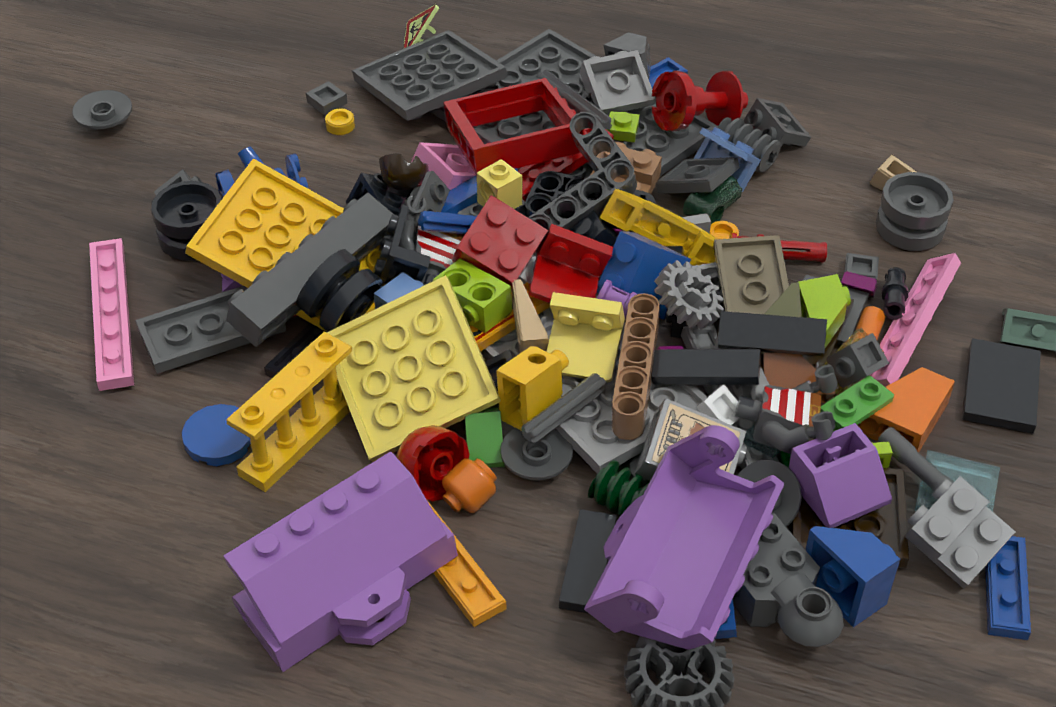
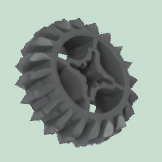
M639 637V640L636 642V648H631L629 651L627 664L624 667V676L626 677L625 690L627 694H631L633 707H724V705L730 702L731 689L735 681L732 673V659L726 658L725 646L715 647L716 641L714 639L712 643L687 650L653 639ZM700 667L707 673L711 682L709 685L702 680L703 676L698 672ZM650 668L656 672V678L660 680L657 686L653 684L647 674Z

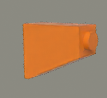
M921 367L886 386L894 394L893 401L857 426L867 437L877 442L880 435L886 429L893 427L919 453L947 407L955 381Z

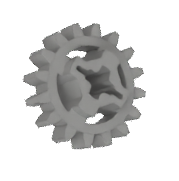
M678 260L672 265L670 263L667 264L654 281L658 285L654 289L655 293L662 296L658 301L659 304L666 306L668 315L675 314L677 316V323L681 324L683 321H686L689 329H693L696 325L700 330H703L706 326L710 327L720 317L721 311L724 310L720 305L724 299L716 294L719 287L713 285L711 276L707 275L704 277L701 274L700 267L694 270L687 261L683 265Z

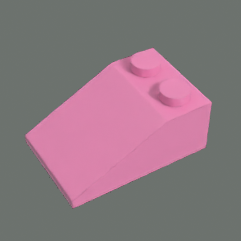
M419 142L414 157L418 156L423 164L427 163L428 170L434 171L450 190L476 175L458 145Z

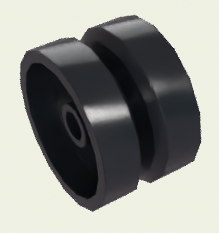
M184 181L169 185L156 195L152 201L151 212L157 227L158 242L164 253L180 260H196L185 254L186 246L222 200L216 188L203 182Z
M346 249L338 250L329 256L309 277L297 297L296 305L310 318L320 316L319 325L329 332L364 315L374 303V293L382 288L383 281L370 269L359 271V260Z

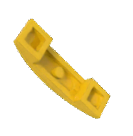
M614 189L600 214L601 219L624 231L629 232V230H632L663 246H683L684 256L691 259L690 264L693 266L715 263L713 243L717 238L684 218L650 201L628 192Z

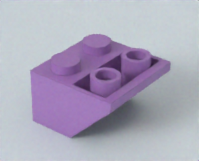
M856 423L834 431L827 440H818L816 438L792 448L789 469L796 475L800 483L802 497L826 527L834 528L891 504L892 496L877 448Z

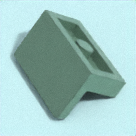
M1010 308L1003 309L1004 321L1000 341L1056 351V316Z

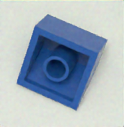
M620 231L613 247L612 256L598 282L597 293L599 294L605 281L610 280L612 281V286L627 293H646L655 296L659 301L662 296L654 291L658 286L654 281L659 276V273L669 263L672 265L678 260L683 265L686 261L690 263L691 259L638 233ZM659 304V318L666 319L667 308L665 305Z
M820 526L810 529L805 550L820 567L816 587L824 589L839 605L843 618L854 628L887 605L900 558L889 545L882 543L873 533Z

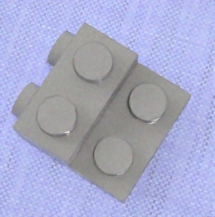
M638 50L630 52L620 51L605 57L594 56L582 62L580 76L588 98L592 97L594 105L606 115L610 114V111L623 112L654 105L656 98L651 97L652 87Z
M959 476L954 483L946 479L932 494L937 501L930 509L922 505L907 522L913 527L905 537L964 589L1016 531L986 506L990 502L987 498Z

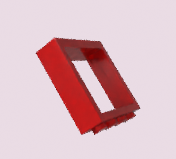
M546 78L443 102L448 130L476 176L477 172L501 159L516 169L581 153L576 147L570 131V121L576 112L568 107L566 99L561 98L557 88H553ZM541 110L547 114L556 126L483 144L473 128L474 126ZM583 129L579 134L586 135L587 132Z

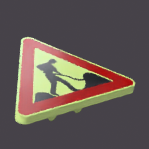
M433 5L409 19L406 24L404 48L423 41L424 39L421 37L426 29L433 34L436 33V30L429 24L439 9L437 5Z

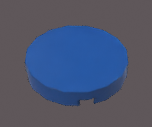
M225 404L207 406L195 412L185 422L182 438L185 451L191 459L199 462L198 460L207 462V465L220 466L230 464L242 458L248 452V447L251 444L250 438L227 425L226 421L227 418L239 409L238 407Z

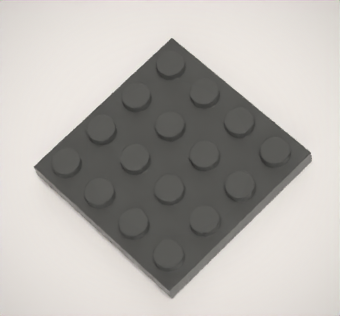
M450 30L352 70L354 81L407 121L419 119L423 114L434 109L444 108L443 102L470 96L473 92L484 87L494 86L498 81L508 77L504 65Z

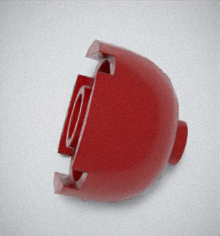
M435 425L417 428L408 434L401 443L397 453V459L413 475L425 498L430 501L443 499L442 496L446 491L443 488L442 479L461 460L469 459L470 456L467 442L462 437L458 436L454 431Z

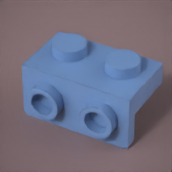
M702 127L700 134L704 135L705 139L694 159L738 158L740 168L724 182L743 192L761 159L752 155L754 149L745 143L737 141L735 145L728 141L731 135L723 130L714 127L710 131Z

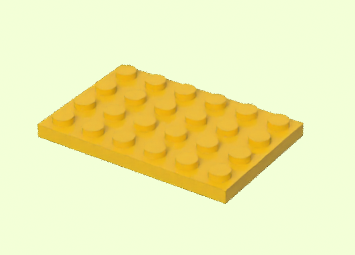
M252 159L187 244L185 254L249 288L259 273L264 270L269 272L273 269L283 254L286 252L293 253L307 235L318 233L330 217H338L343 213L344 208L261 162ZM380 245L359 261V271L370 269L373 272L377 258L379 259L381 252H378ZM375 302L366 313L375 310ZM300 310L296 314L297 316L323 329L319 325L320 316L310 318L302 310Z

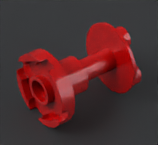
M732 71L715 73L709 80L706 91L700 86H694L690 76L684 72H664L656 79L651 96L656 97V106L652 107L654 120L661 129L666 131L686 129L693 121L694 116L701 115L704 110L708 120L719 126L724 118L729 117L732 121L740 118L743 109L748 105V95L743 91L739 79Z

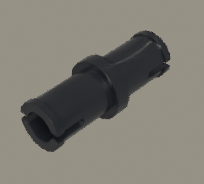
M898 267L888 270V274H885V285L882 288V299L884 300L883 313L888 319L892 320L903 317L902 313L905 314V301L908 298V288L905 284L906 273Z

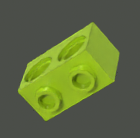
M461 258L433 279L435 281L445 275L447 276L468 324L484 333L512 312L511 286Z

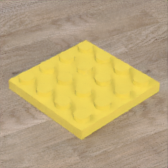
M446 275L327 332L352 346V352L336 366L337 380L368 458L372 462L390 451L392 453L398 451L408 434L417 428L431 425L447 428L464 420L465 416L481 412L501 401L457 296Z

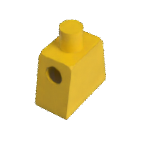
M530 346L496 370L498 395L501 399L499 409L502 421L522 431L524 424L561 398L563 393L562 371L569 365V360L562 351L553 350L551 353H548L536 346Z

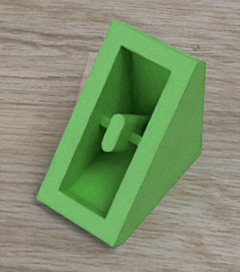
M491 408L465 416L464 429L470 453L469 459L474 461L478 458L489 468L504 467L501 458V444L503 442L501 411L498 408Z

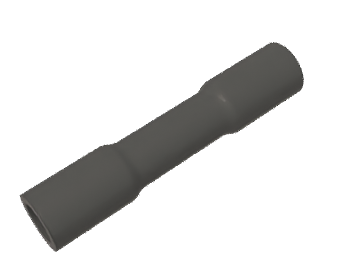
M893 427L886 429L880 435L878 442H889L893 452L892 456L899 463L907 466L927 484L933 493L946 479L954 483L952 479L943 475L918 453L917 449Z

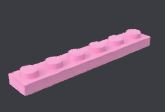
M122 238L89 243L96 382L98 389L103 391L134 386Z
M956 253L926 261L908 293L907 301H905V314L902 313V318L893 320L881 341L880 347L889 364L870 374V376L884 387L899 379L913 351L920 342L927 325L932 320L934 312L942 301L961 264Z

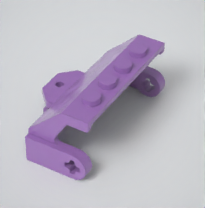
M708 426L668 446L644 494L638 497L618 518L603 548L605 558L609 562L584 610L614 633L623 630L687 650L712 643L719 627L727 620L730 614L729 605L734 594L742 587L745 581L743 574L748 563L759 550L757 543L762 532L770 525L773 519V514L771 513L784 483L774 475L754 483L721 470L719 467L731 462L740 447L738 437L732 431L721 426Z
M390 451L224 555V559L244 587V590L232 597L235 607L280 670L284 672L338 635L346 643L374 645L406 623L411 601L410 593L407 589L457 557L458 554L454 534L433 512L413 475ZM381 618L384 619V621H382V622H379V623L376 622V621H378V620L381 619Z

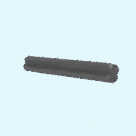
M545 69L542 73L539 72L536 77L538 79L546 78L553 88H557L561 98L566 99L568 107L571 110L574 109L576 114L580 112L592 113L606 130L611 129V118L549 70Z

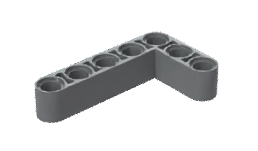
M580 112L575 114L570 121V131L576 147L595 173L528 217L546 229H549L552 223L570 230L593 210L600 216L615 188L633 194L637 188L636 175L631 162L592 113ZM583 129H592V131L586 135L579 134V132ZM601 152H610L605 158L596 157ZM617 176H628L623 182L614 181ZM593 193L602 194L597 200L587 199ZM566 211L575 212L570 218H561V215Z

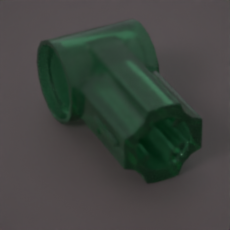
M730 176L712 192H692L684 204L683 214L685 216H693L707 213L711 224L720 221L724 211L741 197L742 188L738 184L737 179Z

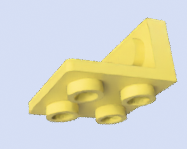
M553 292L550 307L554 321L547 352L551 353L553 350H560L567 356L569 365L562 371L563 376L586 379L593 373H597L606 382H611L625 321L622 302Z

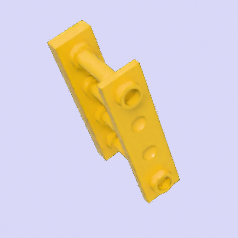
M323 332L226 419L227 425L250 438L252 453L236 467L239 477L266 492L350 412L341 387L338 384L336 366L352 352V346ZM323 379L324 386L313 395V387ZM300 400L301 407L290 417L289 409ZM276 422L277 430L265 440L264 433Z

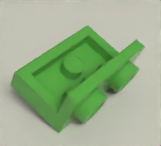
M869 375L822 405L820 412H832L836 425L833 429L834 432L854 423L858 425L891 403L894 394Z

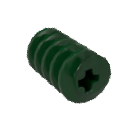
M613 460L601 469L593 479L588 490V498H594L599 505H606L608 511L618 513L620 517L638 497L644 494L649 483L642 489L643 476L638 474L629 481L631 469L627 467L618 474L619 462Z

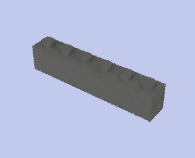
M369 193L365 194L358 201L356 199L351 200L344 208L343 213L336 218L334 216L330 217L315 235H307L293 253L286 252L283 254L273 269L269 272L266 270L262 271L257 275L249 288L245 291L240 289L234 293L228 301L229 310L226 321L257 347L301 310L296 305V301L302 287L313 272L329 256L338 250L346 249L361 261L381 244L393 213Z

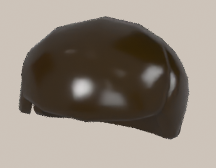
M400 153L388 154L379 158L383 181L389 187L396 190L406 191L420 186L426 172H429L428 164H423L418 156H415L411 163L406 162Z

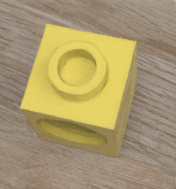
M501 159L477 172V202L484 207L492 195L515 209L522 205V175Z

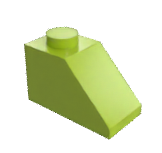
M838 274L798 282L801 317L827 319L825 348L844 322L846 307L851 305L849 290L847 286L842 287Z

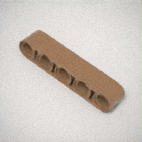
M646 293L634 295L628 303L612 401V431L617 437L625 440L638 438L643 434L645 428L654 352L656 350L659 329L660 306L655 296Z

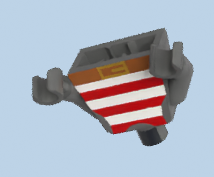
M411 195L404 202V205L409 206L399 247L415 250L420 254L431 257L428 270L422 280V283L426 285L433 282L437 275L454 263L452 259L455 250L464 234L423 231L421 226H418V222L415 221L417 215L425 209L426 200L422 198L419 210H415L410 205Z
M831 365L821 366L815 371V382L811 383L808 380L792 389L767 385L763 389L760 401L740 396L735 417L754 422L752 438L756 442L788 454L792 453V448L816 438L818 440H827L832 436L836 425L832 412H820L821 395L816 394V392L832 393L835 391L837 380L834 369Z

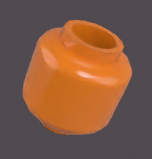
M478 458L474 461L463 459L442 479V485L446 491L442 497L456 512L463 509L466 512L475 513L496 493L494 482L497 480V477L482 460Z

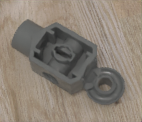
M771 513L773 514V519L770 525L762 532L757 543L759 550L747 565L743 574L745 581L742 587L734 594L732 598L733 605L750 627H768L778 620L783 633L799 644L813 647L830 644L840 636L844 627L843 613L829 593L824 589L816 587L820 567L776 514Z

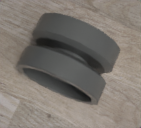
M906 172L893 176L887 180L882 191L881 206L876 218L877 231L885 241L901 249L922 251L935 247L942 241L946 231L948 217L954 201L952 191L946 183L935 176L925 173Z

